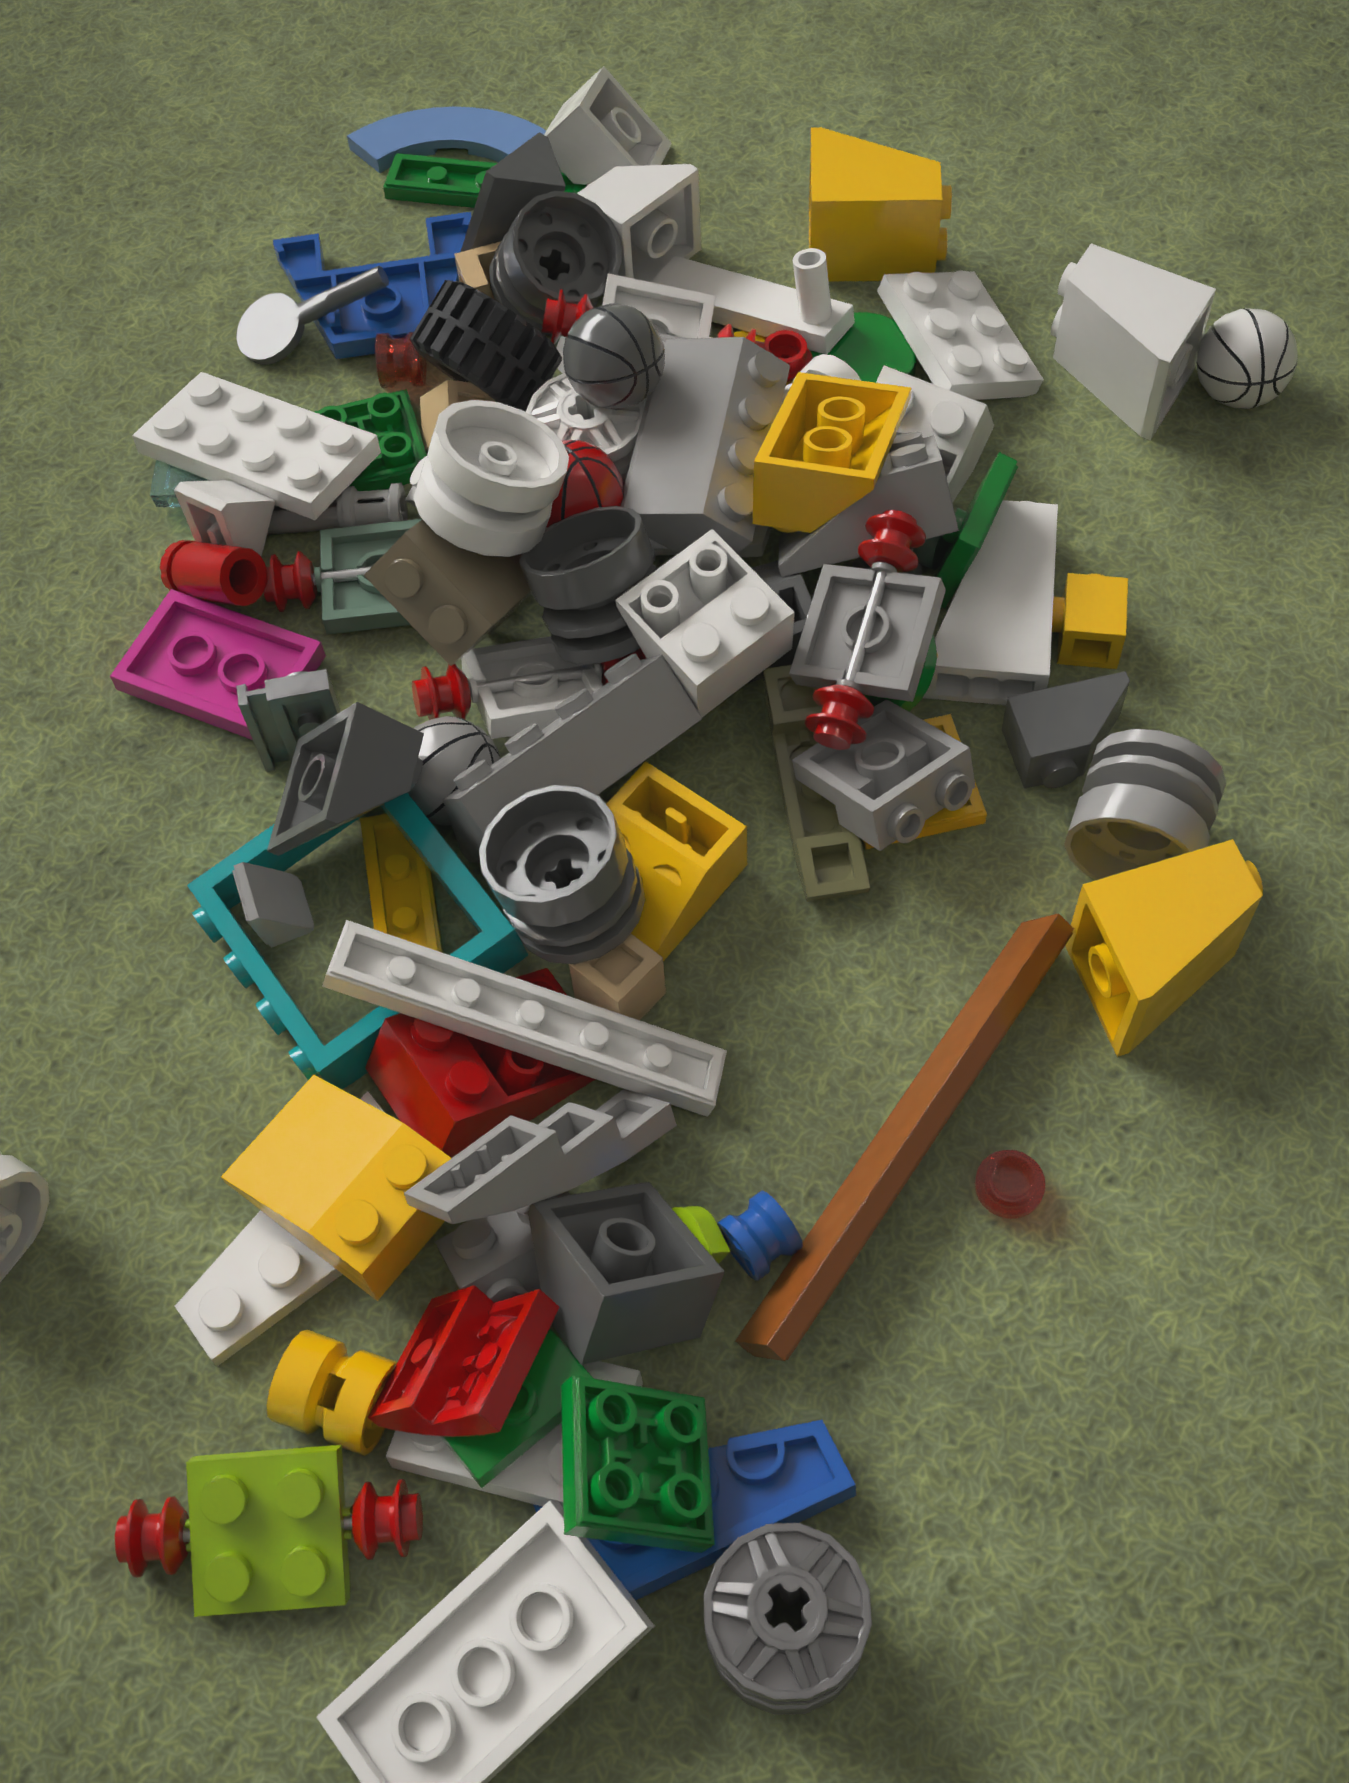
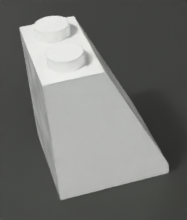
M1090 244L1077 264L1073 262L1068 264L1059 283L1058 295L1063 296L1064 299L1051 327V335L1057 337L1053 358L1140 437L1151 440L1195 369L1197 352L1204 336L1216 289Z

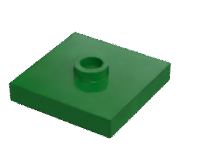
M1001 452L996 456L966 511L959 507L956 508L954 513L959 531L944 534L941 538L950 544L934 577L942 579L946 589L940 609L947 606L980 551L1017 471L1018 466L1016 464L1018 461Z

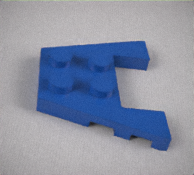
M471 212L425 218L430 255L424 257L325 271L323 248L319 233L273 240V246L280 266L301 301L307 300L378 265L384 269L389 280V286L314 321L336 359L415 348L410 338L444 281L459 282L454 254L461 252L472 215Z

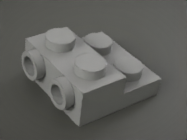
M887 699L874 707L875 710L871 717L858 719L857 724L867 733L864 742L851 744L847 750H836L817 743L792 759L796 779L835 804L839 824L879 851L896 840L900 843L911 842L920 834L925 820L943 808L950 811L958 810L968 801L972 789L975 787L970 747Z

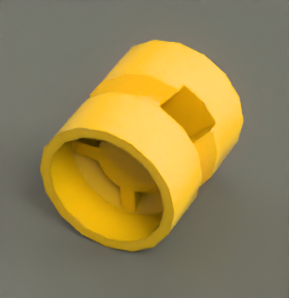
M310 1330L300 1331L285 1350L274 1373L267 1400V1417L275 1423L307 1435L321 1427L324 1439L334 1445H342V1448L365 1456L378 1444L385 1428L378 1427L368 1416L397 1362L365 1350L357 1351L349 1357L347 1347L343 1342Z

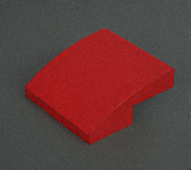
M475 1285L432 1298L368 1418L378 1427L420 1435L462 1437L500 1432L558 1312L559 1306L540 1289L495 1303Z

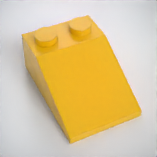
M313 1075L227 1169L221 1178L231 1188L378 1301L445 1222L442 1219L409 1206L404 1192L449 1161L451 1157L403 1122Z

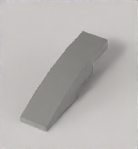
M627 1089L620 1091L596 1110L568 1102L538 1125L511 1115L404 1192L409 1206L451 1224L515 1211L572 1190L627 1161L676 1127L677 1124L670 1103Z

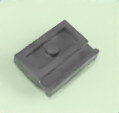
M327 669L312 672H294L285 677L264 680L265 688L248 691L246 684L236 686L238 706L266 772L275 770L274 763L290 760L292 763L298 739L341 712Z

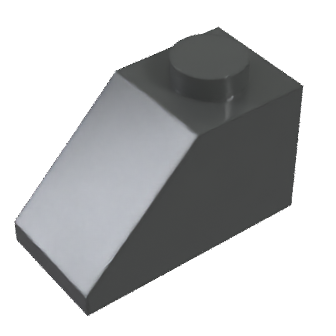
M1126 671L1007 698L1001 730L1024 789L1044 785L1046 788L1051 789L1060 788L1070 784L1077 777L1084 775L1092 762L1097 744L1107 737L1121 714L1130 683Z

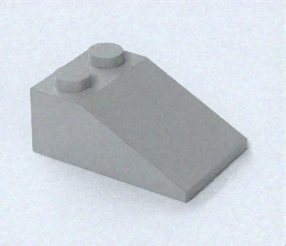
M910 432L896 436L873 491L812 533L801 531L782 533L779 536L778 561L781 578L823 567V564L831 565L860 557L858 553L860 543L868 539H874L865 528L867 519L871 516L882 514L887 510H898L913 516L917 521V525L924 530L926 539L959 531L943 460L934 435L923 438L921 432Z

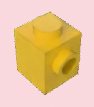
M1095 573L1087 575L1067 574L1063 597L1053 596L1052 632L1059 633L1057 664L1109 669L1118 668L1126 638L1128 578L1110 577Z

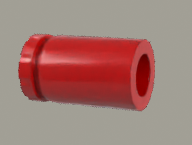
M179 540L168 546L160 562L161 579L166 588L206 601L247 606L255 603L262 596L267 583L265 562L259 553L251 548Z

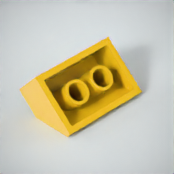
M798 372L754 460L753 524L773 527L781 532L801 531L812 533L873 491L911 399L912 388Z

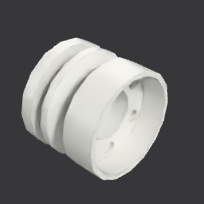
M565 373L545 382L532 395L526 412L545 423L562 441L581 440L602 449L610 456L618 469L624 486L644 412V402L642 401L639 404L619 410L595 407L575 392Z

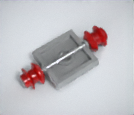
M887 510L882 514L874 515L867 519L865 528L874 539L861 542L858 547V553L871 569L823 564L789 672L796 685L819 688L814 691L813 700L822 707L821 713L808 715L805 719V725L814 733V740L828 748L847 750L851 744H859L866 740L867 733L857 724L858 719L871 717L875 709L864 695L911 702L914 700L946 589L942 579L939 577L905 574L917 568L919 563L918 557L910 549L922 546L925 542L926 534L917 525V521L913 516L902 511Z

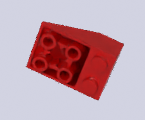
M548 968L515 977L567 995ZM402 1013L384 1019L365 1067L398 1119L451 1158L512 1115L526 1121H531L595 1080L571 1070Z

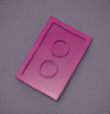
M170 589L116 666L110 678L118 691L253 740L238 706L236 686L246 684L248 691L265 688L264 680L285 677L294 672L317 671L326 655L320 641Z

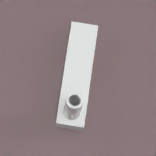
M815 248L799 251L793 257L796 289L674 256L650 281L716 295L712 322L723 325L729 323L732 324L733 328L747 332L754 328L757 335L768 337L770 334L781 330L794 331L805 338L809 350L826 355L855 323L852 304L830 299L826 254L822 250Z

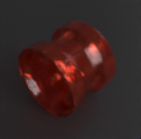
M409 332L405 338H394L390 333H379L376 335V367L381 388H393L398 382L408 381L413 386H426L427 362L416 351L410 341L414 332Z

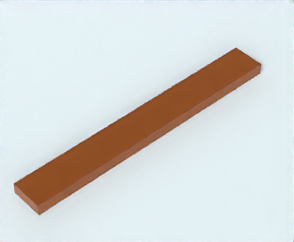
M1059 913L1021 922L803 1241V1248L793 1255L735 1340L754 1357L780 1361L790 1358L1072 936L1074 928Z

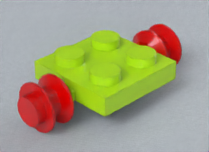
M342 1445L193 1456L186 1462L189 1516L175 1496L168 1497L161 1513L154 1514L149 1513L144 1500L136 1499L132 1502L128 1515L120 1516L117 1521L115 1552L120 1563L128 1564L131 1575L134 1578H140L144 1575L149 1561L155 1560L161 1561L167 1575H175L189 1551H191L194 1617L344 1606L350 1599L348 1539L354 1538L356 1546L367 1560L374 1559L380 1543L394 1542L401 1557H407L410 1541H417L422 1538V1500L419 1493H408L405 1479L398 1480L393 1494L389 1496H378L372 1482L369 1481L365 1482L354 1499L353 1506L346 1507Z

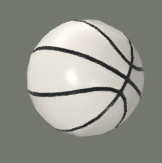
M1244 308L1225 314L1210 326L1201 340L1196 361L1200 383L1213 399L1229 407L1250 409L1266 404L1280 395L1293 377L1298 357L1296 339L1286 322L1267 310Z

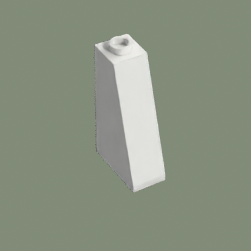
M1002 501L983 545L963 577L935 637L938 658L933 679L923 698L1006 705L1007 698L1010 696L1047 689L1050 676L1058 504L1035 503L1031 501Z

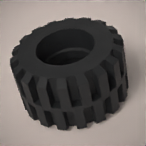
M444 281L410 338L416 351L423 358L453 380L471 382L496 402L525 412L532 395L552 378L563 360L556 346L526 320L481 291L456 281Z

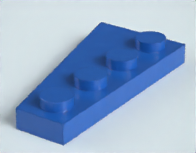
M823 1420L728 1439L727 1445L708 1448L715 1545L706 1551L696 1553L587 1538L636 1601L715 1563L732 1543L744 1534L766 1524L800 1523L857 1496L856 1485ZM533 1504L536 1512L543 1507Z

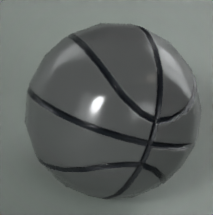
M611 303L590 309L574 322L567 334L568 337L565 338L563 348L565 374L575 392L595 407L619 410L639 404L654 391L661 380L660 377L663 375L665 366V349L662 338L652 321L634 307Z

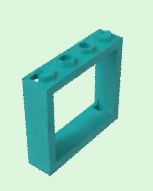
M405 793L382 805L381 808L479 933L451 953L450 956L503 974L527 957L528 953L514 927L409 794ZM362 816L279 856L267 851L274 827L273 824L187 885L201 905V907L192 912L196 921L214 943L223 937L232 949V952L223 957L230 970L244 988L247 989L255 983L264 995V998L255 1004L259 1012L278 1036L285 1030H288L298 1044L288 1051L295 1064L308 1080L313 1075H320L325 1081L340 1089L346 1088L368 1073L365 1067L384 1019L400 1013L378 1006L325 1045L230 911V908L241 902L232 871L235 870L233 865L245 862L284 872Z

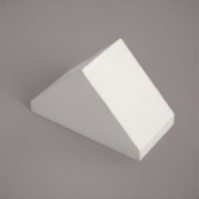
M231 480L180 482L174 492L195 541L251 548L262 556L276 500Z

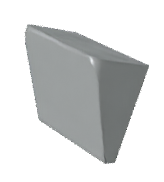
M245 862L233 865L235 870L232 872L246 921L266 945L269 944L272 948L314 930V922L302 882L297 876Z

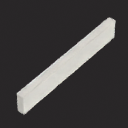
M348 920L345 922L322 987L636 1093L668 1102L671 1105L707 1117L714 1109L727 1050Z

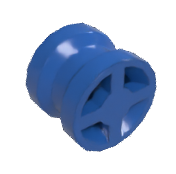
M760 1191L751 1197L748 1209L739 1216L727 1215L717 1222L731 1251L730 1253L744 1271L755 1281H759L770 1272L771 1262L780 1255L792 1256L803 1248L802 1239L795 1225L778 1202L765 1191Z

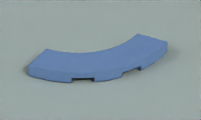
M454 106L420 109L390 116L360 128L349 134L347 139L350 150L381 173L391 167L396 153L428 156L435 155L439 148L467 149L469 155L500 162L540 132L544 135L546 130L511 114L475 107Z

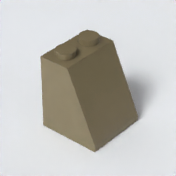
M423 519L405 532L364 574L367 580L450 666L487 638L532 594L519 564L521 554L510 557L487 556L459 548L437 535Z

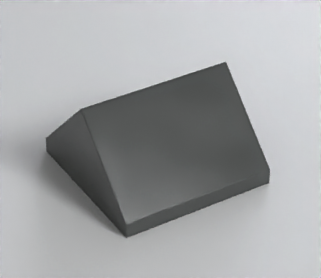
M540 132L486 171L461 252L502 241L520 210L534 197L552 191L564 192L566 185L548 137Z

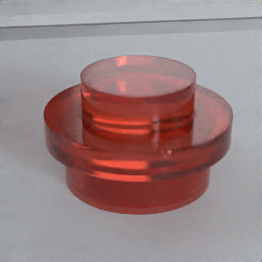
M1001 1150L992 1153L980 1164L975 1177V1191L979 1201L989 1212L1002 1218L1017 1219L1029 1215L1039 1206L1045 1192V1177L1037 1162L1027 1154L1016 1150Z

